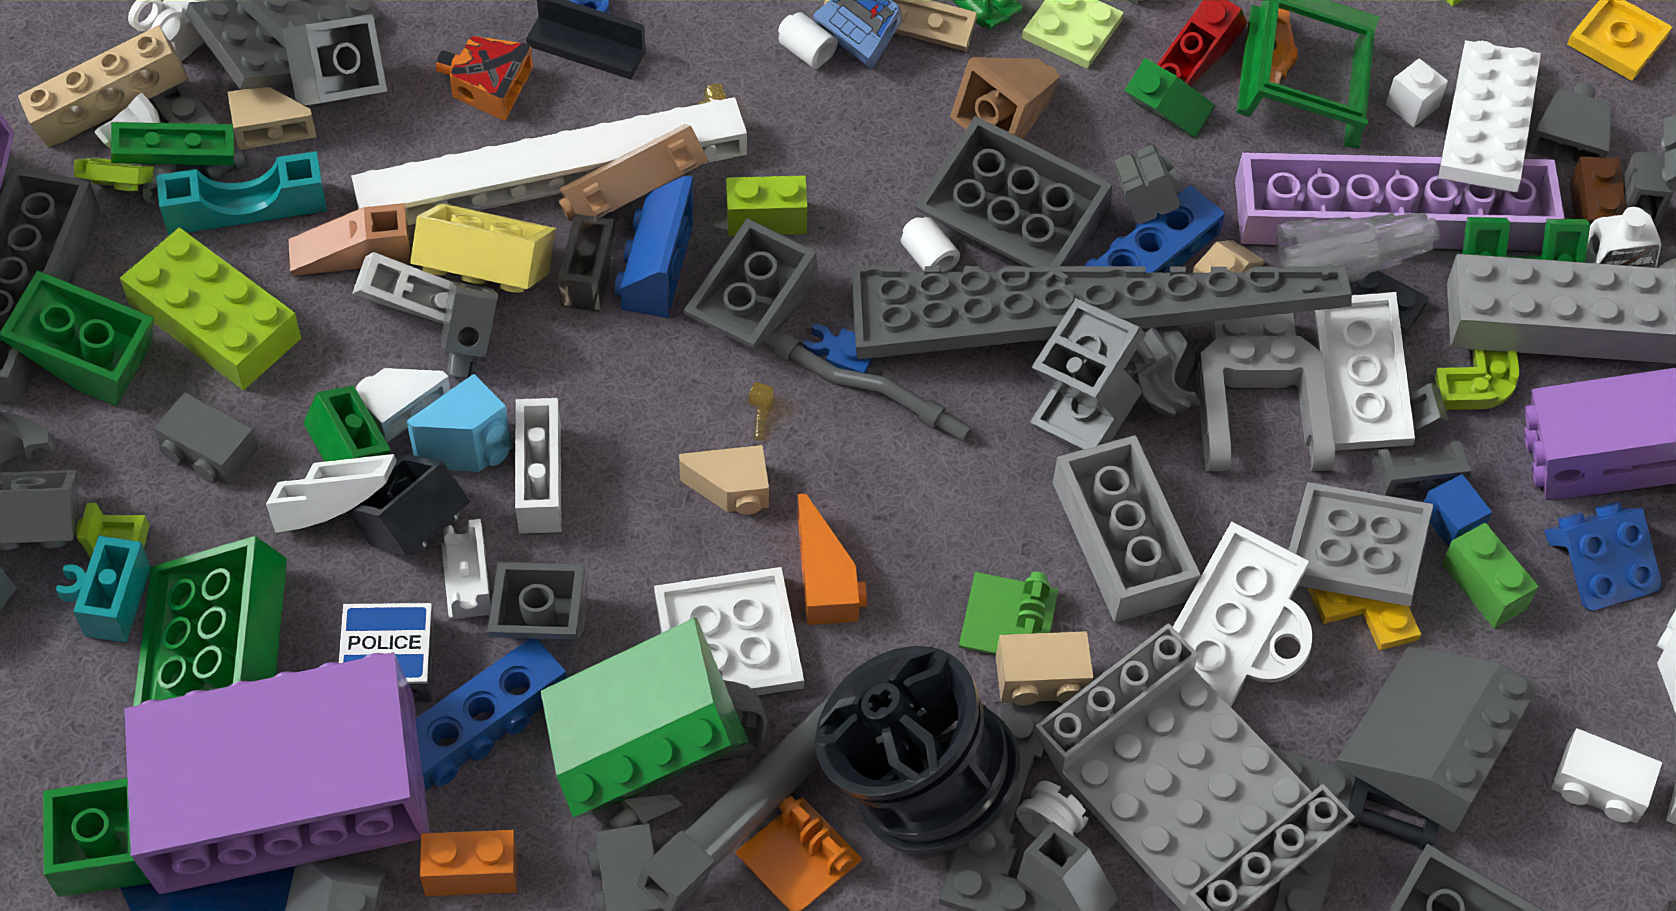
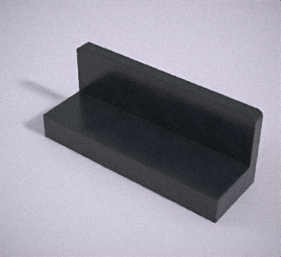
M537 0L538 19L526 38V44L531 45V48L630 80L632 79L646 53L644 25L568 0Z

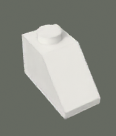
M384 368L374 376L364 378L357 385L356 390L386 442H389L408 428V419L450 391L448 376L443 371Z

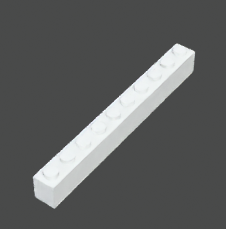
M733 97L723 100H712L708 103L684 108L678 107L650 115H638L630 119L611 123H600L595 126L572 131H561L557 134L532 139L526 138L518 142L498 146H486L478 150L459 154H447L430 160L408 162L400 166L381 170H369L361 174L351 175L358 209L369 206L404 203L408 225L416 224L418 215L441 203L479 211L562 193L560 188L683 124L692 126L709 160L706 163L747 155V132L736 99Z

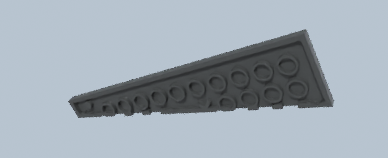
M852 266L855 342L858 359L1050 339L1075 298L1137 325L1141 329L1352 306V292L1345 267H1252L1247 273H1233L1227 270V267L1211 266L1210 273H1186V267L1170 266V273H1146V266H1038L1034 268L1006 266L999 272H985L981 270L980 266H964V272H941L940 266H925L924 272H902L901 266Z

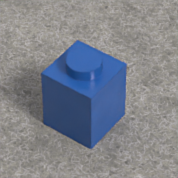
M1463 474L1428 491L1424 503L1433 504L1430 524L1448 547L1456 538L1483 523L1487 524L1492 514L1490 508Z

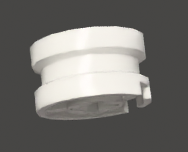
M1041 781L1031 791V799L1028 798L1019 805L1016 815L1024 829L1036 838L1052 821L1074 836L1073 833L1081 832L1088 822L1087 817H1082L1086 810L1072 794L1065 798L1058 793L1061 786L1052 782Z

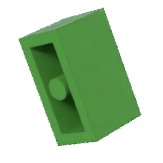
M1486 523L1453 540L1442 562V566L1493 628L1527 610L1539 588Z

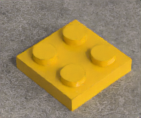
M1599 0L1570 35L1567 45L1633 81L1667 39L1673 26L1626 0Z

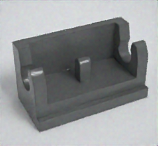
M1460 441L1451 442V448H1447L1443 452L1391 457L1388 449L1378 450L1379 456L1373 457L1372 460L1382 495L1396 498L1427 495L1428 491L1461 474L1468 481L1472 472Z

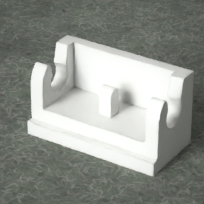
M481 519L469 520L467 525L468 532L465 534H454V529L451 525L445 527L443 531L445 543H441L449 620L490 615L491 597Z

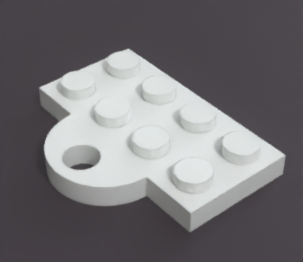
M1233 522L1230 523L1173 626L1199 654L1194 669L1230 707L1247 677L1260 682H1277L1287 679L1302 668L1309 657L1312 646L1310 622L1304 611L1295 602L1290 600L1309 566V561ZM1291 637L1299 643L1301 649L1296 657L1284 659L1277 655L1274 647L1281 638Z

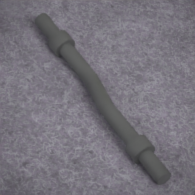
M773 330L763 340L764 343L775 349L774 353L788 362L793 359L833 384L883 393L918 414L919 420L931 428L938 426L961 441H965L971 431V427L946 413V408L932 399L926 401L888 377L837 368L800 346L801 341L788 333L782 335Z

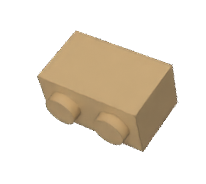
M1087 631L999 635L996 665L1001 703L1014 702L1022 706L1031 705L1037 701L1065 703L1093 682Z

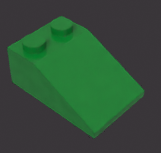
M37 270L2 328L0 339L76 390L118 406L153 343L154 317Z

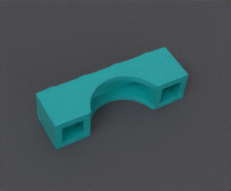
M317 151L277 157L274 165L267 173L259 178L242 183L217 182L205 177L197 169L156 175L159 207L168 236L179 227L188 233L328 211Z

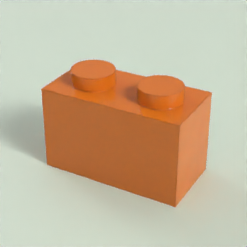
M514 830L421 833L420 879L425 896L517 893V846Z

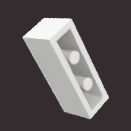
M558 398L516 399L515 509L519 534L562 532L561 423Z

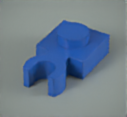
M813 324L811 334L820 337L822 341L813 343L805 340L803 342L805 349L817 356L828 355L826 361L837 368L867 373L874 358H857L854 332L842 328L837 337L831 335L830 330L826 326Z

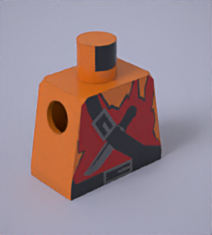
M477 36L468 39L460 55L442 50L436 62V71L450 76L452 97L505 121L533 69L531 45Z

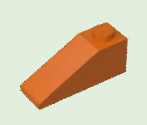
M798 494L797 516L807 625L858 622L859 607H867L865 581L857 582L855 563L808 495Z

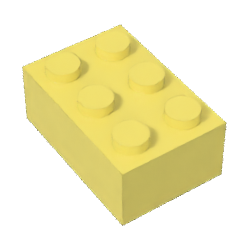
M441 203L417 216L410 264L423 266V271L433 275H446L447 272L462 275L461 279L469 283L484 284L486 280L501 283V289L520 293L524 292V289H529L548 275L556 228Z

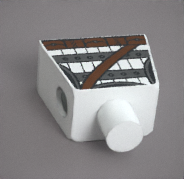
M1629 207L1624 211L1623 215L1602 217L1594 220L1590 226L1585 263L1657 268L1661 240L1651 215L1638 207Z

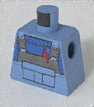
M829 0L813 15L815 23L835 36L840 47L870 69L878 62L902 20L901 9L893 0Z

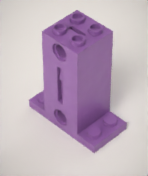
M1676 368L1532 389L1531 405L1524 407L1527 427H1524V439L1527 452L1533 451L1535 462L1531 463L1534 485L1535 487L1543 486L1546 500L1568 499L1676 483Z

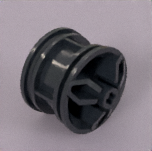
M926 646L902 647L887 651L866 661L853 670L836 687L826 702L817 724L815 738L816 753L821 768L835 786L857 800L867 825L883 843L904 853L935 854L956 848L972 840L988 828L1004 810L1012 797L1019 777L1020 755L1013 733L997 714L982 704L976 684L965 666L950 653L937 648ZM955 721H957V726L955 729L949 731L946 734L942 733ZM891 766L892 769L880 778L882 770Z

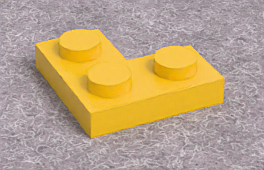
M1308 587V591L1323 624L1363 614L1379 651L1418 641L1421 636L1409 606Z

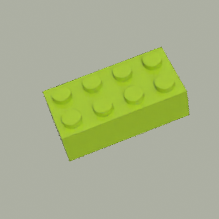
M180 227L120 277L129 305L139 312L154 317V324L243 391L301 339L295 312Z

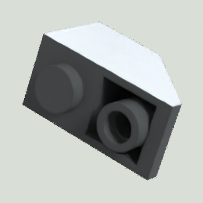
M1052 821L1025 850L1017 879L1059 911H1111L1117 904L1118 897L1090 848Z

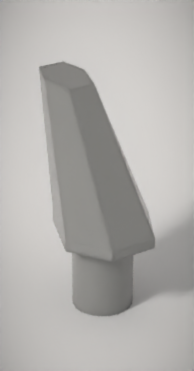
M672 794L625 799L621 802L624 809L609 822L614 829L632 826L636 822L641 825L682 806V804Z

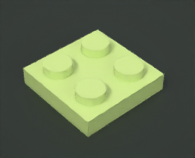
M1045 0L1024 28L1022 39L1088 69L1123 20L1124 12L1099 0Z

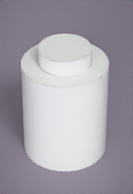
M801 12L787 16L779 26V43L814 69H818L828 61L837 48V38Z
M917 217L905 225L901 244L923 271L925 266H940L941 272H947L957 264L960 259V252L931 217Z

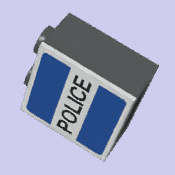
M418 602L343 604L339 663L363 659L372 653L387 654L394 652L414 694L415 702H431L436 628L432 604Z

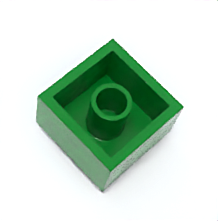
M127 778L43 791L44 876L57 897L150 883L131 856Z

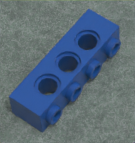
M1189 185L1177 195L1180 202L1178 209L1164 215L1157 213V218L1142 224L1137 223L1134 231L1125 238L1122 236L1118 237L1104 255L1099 259L1093 258L1089 260L1084 266H1146V273H1170V266L1181 267L1220 235L1225 212Z
M529 638L415 718L425 791L434 784L437 787L448 784L457 775L458 767L471 758L474 761H478L486 757L494 748V742L506 733L515 735L521 732L530 722V716L544 707L541 690L567 678L566 671L538 639ZM518 687L529 689L522 695L510 694V691ZM482 712H489L493 714L489 719L484 721H477L473 719L477 714ZM447 737L457 739L454 744L447 747L437 745L440 740Z

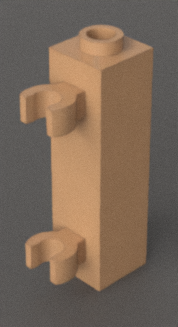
M683 124L560 188L564 198L558 202L568 221L576 219L577 223L583 227L709 160L692 126Z

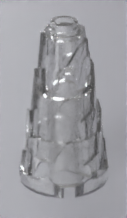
M1394 213L1356 219L1343 217L1316 221V218L1278 224L1277 228L1279 231L1276 232L1282 268L1345 267L1349 283L1366 278V274L1402 264L1404 259L1432 250L1433 242L1439 241V230L1434 217L1428 219L1425 213L1397 216Z

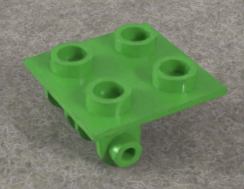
M975 572L959 648L996 655L999 635L1050 633L1059 589L1050 587L1051 585L1047 581L1048 576L1042 572L1031 573V577L1027 578L1025 582Z

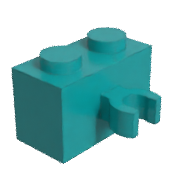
M99 536L86 573L77 565L70 564L63 567L66 579L77 581L72 586L57 585L56 591L59 598L64 601H77L73 612L85 637L127 643L151 569L142 543Z

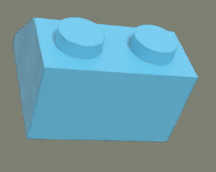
M475 374L407 420L413 455L443 461L449 470L480 472L488 465L496 466L500 464L509 454V450L512 449L506 406Z

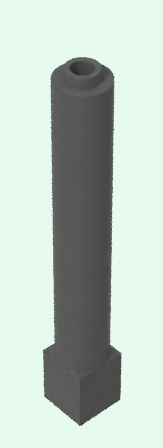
M831 694L685 832L680 830L643 865L636 885L664 911H675L708 879L710 871L820 766L815 745L816 729L821 712Z

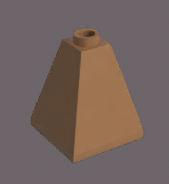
M973 57L968 60L950 118L964 129H967L973 118L977 116L1024 139L1053 98L1061 76L1055 68L1046 65L1040 59Z

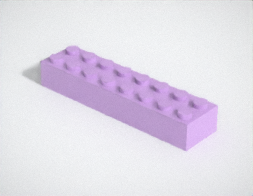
M1242 153L1235 179L1240 244L1463 249L1467 217L1508 218L1511 223L1507 250L1542 251L1546 219H1564L1555 160L1524 159L1518 192L1438 178L1442 157Z

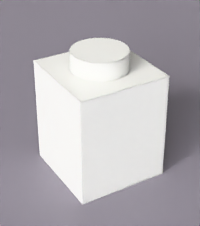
M1419 58L1394 77L1385 105L1411 126L1415 127L1439 108L1448 80Z

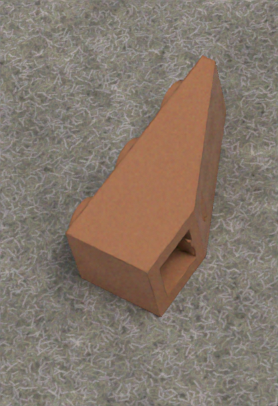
M404 203L363 207L288 239L291 276L361 269L365 256L373 252L404 264H410L411 262L410 233Z

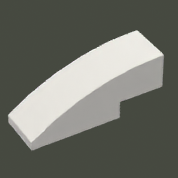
M395 455L313 463L305 479L278 482L266 503L275 533L302 529L325 522L362 503L386 484L396 464Z

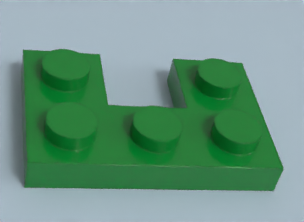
M1467 217L1462 254L1585 263L1590 223L1586 219L1547 218L1541 256L1506 255L1511 224L1508 218Z

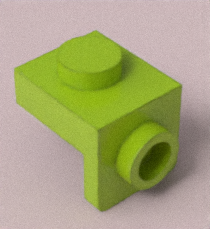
M87 503L83 518H80L76 525V537L91 559L99 536L138 541L142 543L144 548L150 524L145 515H103L97 503Z

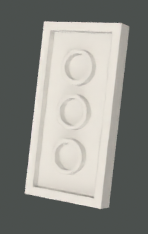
M1396 292L1352 295L1351 307L1314 310L1318 348L1323 353L1335 451L1414 445L1415 435Z

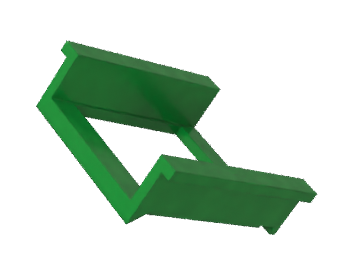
M1263 0L1260 7L1252 5L1249 12L1236 113L1251 117L1263 97L1346 123L1344 147L1359 149L1361 147L1362 132L1368 125L1366 116L1374 37L1380 16L1330 0ZM1279 8L1360 34L1354 43L1348 106L1270 82Z

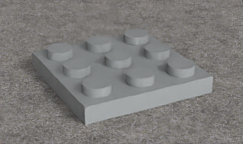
M1307 482L1288 550L1309 561V566L1298 586L1411 606L1431 522L1433 504Z

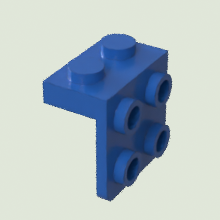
M1621 502L1608 503L1596 507L1597 514L1585 518L1583 513L1558 518V526L1544 529L1550 546H1565L1568 548L1581 603L1584 608L1598 610L1660 590L1662 582L1643 508H1622Z

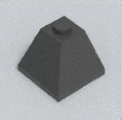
M334 858L296 865L285 911H381L389 866Z

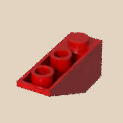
M1203 0L1157 65L1191 86L1231 47L1246 26L1247 20L1242 9L1229 0Z

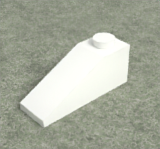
M373 252L365 256L352 294L443 324L450 281ZM465 327L461 330L472 333L473 328Z

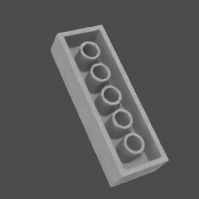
M1465 254L1456 255L1447 281L1451 348L1504 352L1512 350L1519 353L1676 364V269Z

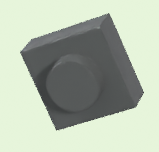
M1429 383L1409 394L1415 439L1449 423L1439 387Z

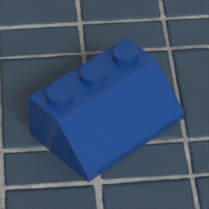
M683 176L650 191L646 195L643 208H636L633 219V231H636L634 240L628 239L624 251V263H627L625 272H618L615 282V295H620L621 310L669 318L694 225L693 177Z

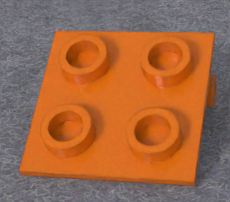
M790 796L779 806L783 813L738 848L735 854L789 911H803L863 861V859L803 797L795 800Z

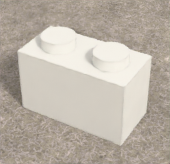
M1576 728L1565 747L1551 789L1561 793L1562 797L1570 803L1576 805L1589 804L1604 810L1606 816L1614 821H1631L1637 824L1649 806L1662 762Z

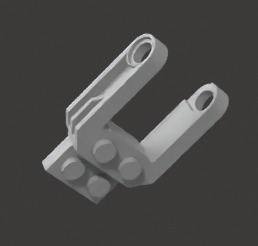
M1293 313L1212 321L1213 342L1200 353V361L1197 365L1198 370L1195 373L1197 394L1200 401L1199 413L1205 470L1207 472L1229 471L1231 439L1225 386L1229 388H1287L1296 385L1298 387L1305 445H1309L1312 464L1310 471H1332L1335 459V443L1323 353L1301 336H1296Z

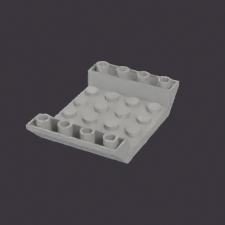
M1168 623L1035 726V731L1061 780L1181 911H1244L1352 822L1355 816L1324 784L1312 792L1194 669L1199 654Z

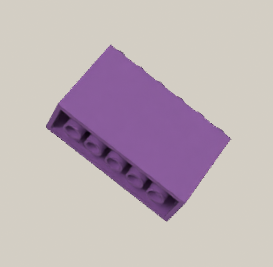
M394 652L387 654L372 653L363 659L344 663L329 662L311 670L282 672L272 678L253 682L238 681L229 687L210 691L195 690L187 693L185 696L167 700H147L138 706L124 708L131 856L159 894L420 840L421 833H430L415 720L417 718L415 699Z

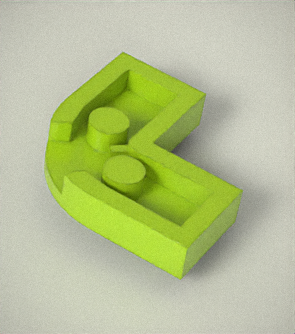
M102 158L74 160V177L91 180L92 184L114 185L116 190L138 191L139 184L153 183V166L111 163V159Z
M1471 349L1474 367L1437 368L1435 382L1436 386L1440 388L1445 409H1489L1506 402L1514 393L1519 377L1517 351L1508 350V352Z

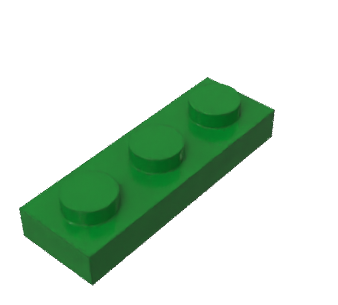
M111 122V163L234 165L233 124Z

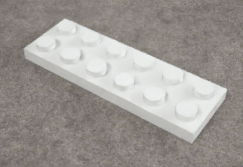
M1465 40L1438 178L1518 192L1541 53L1531 52L1522 47L1507 48L1495 46L1487 41L1472 42Z

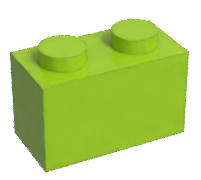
M806 176L726 178L728 236H735L747 218L778 234H807Z

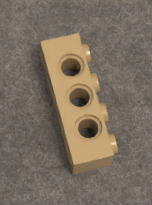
M158 25L18 95V98L29 124L46 146L50 147L118 115L128 107L137 95L143 93L147 99H150L188 80L189 77L176 50Z

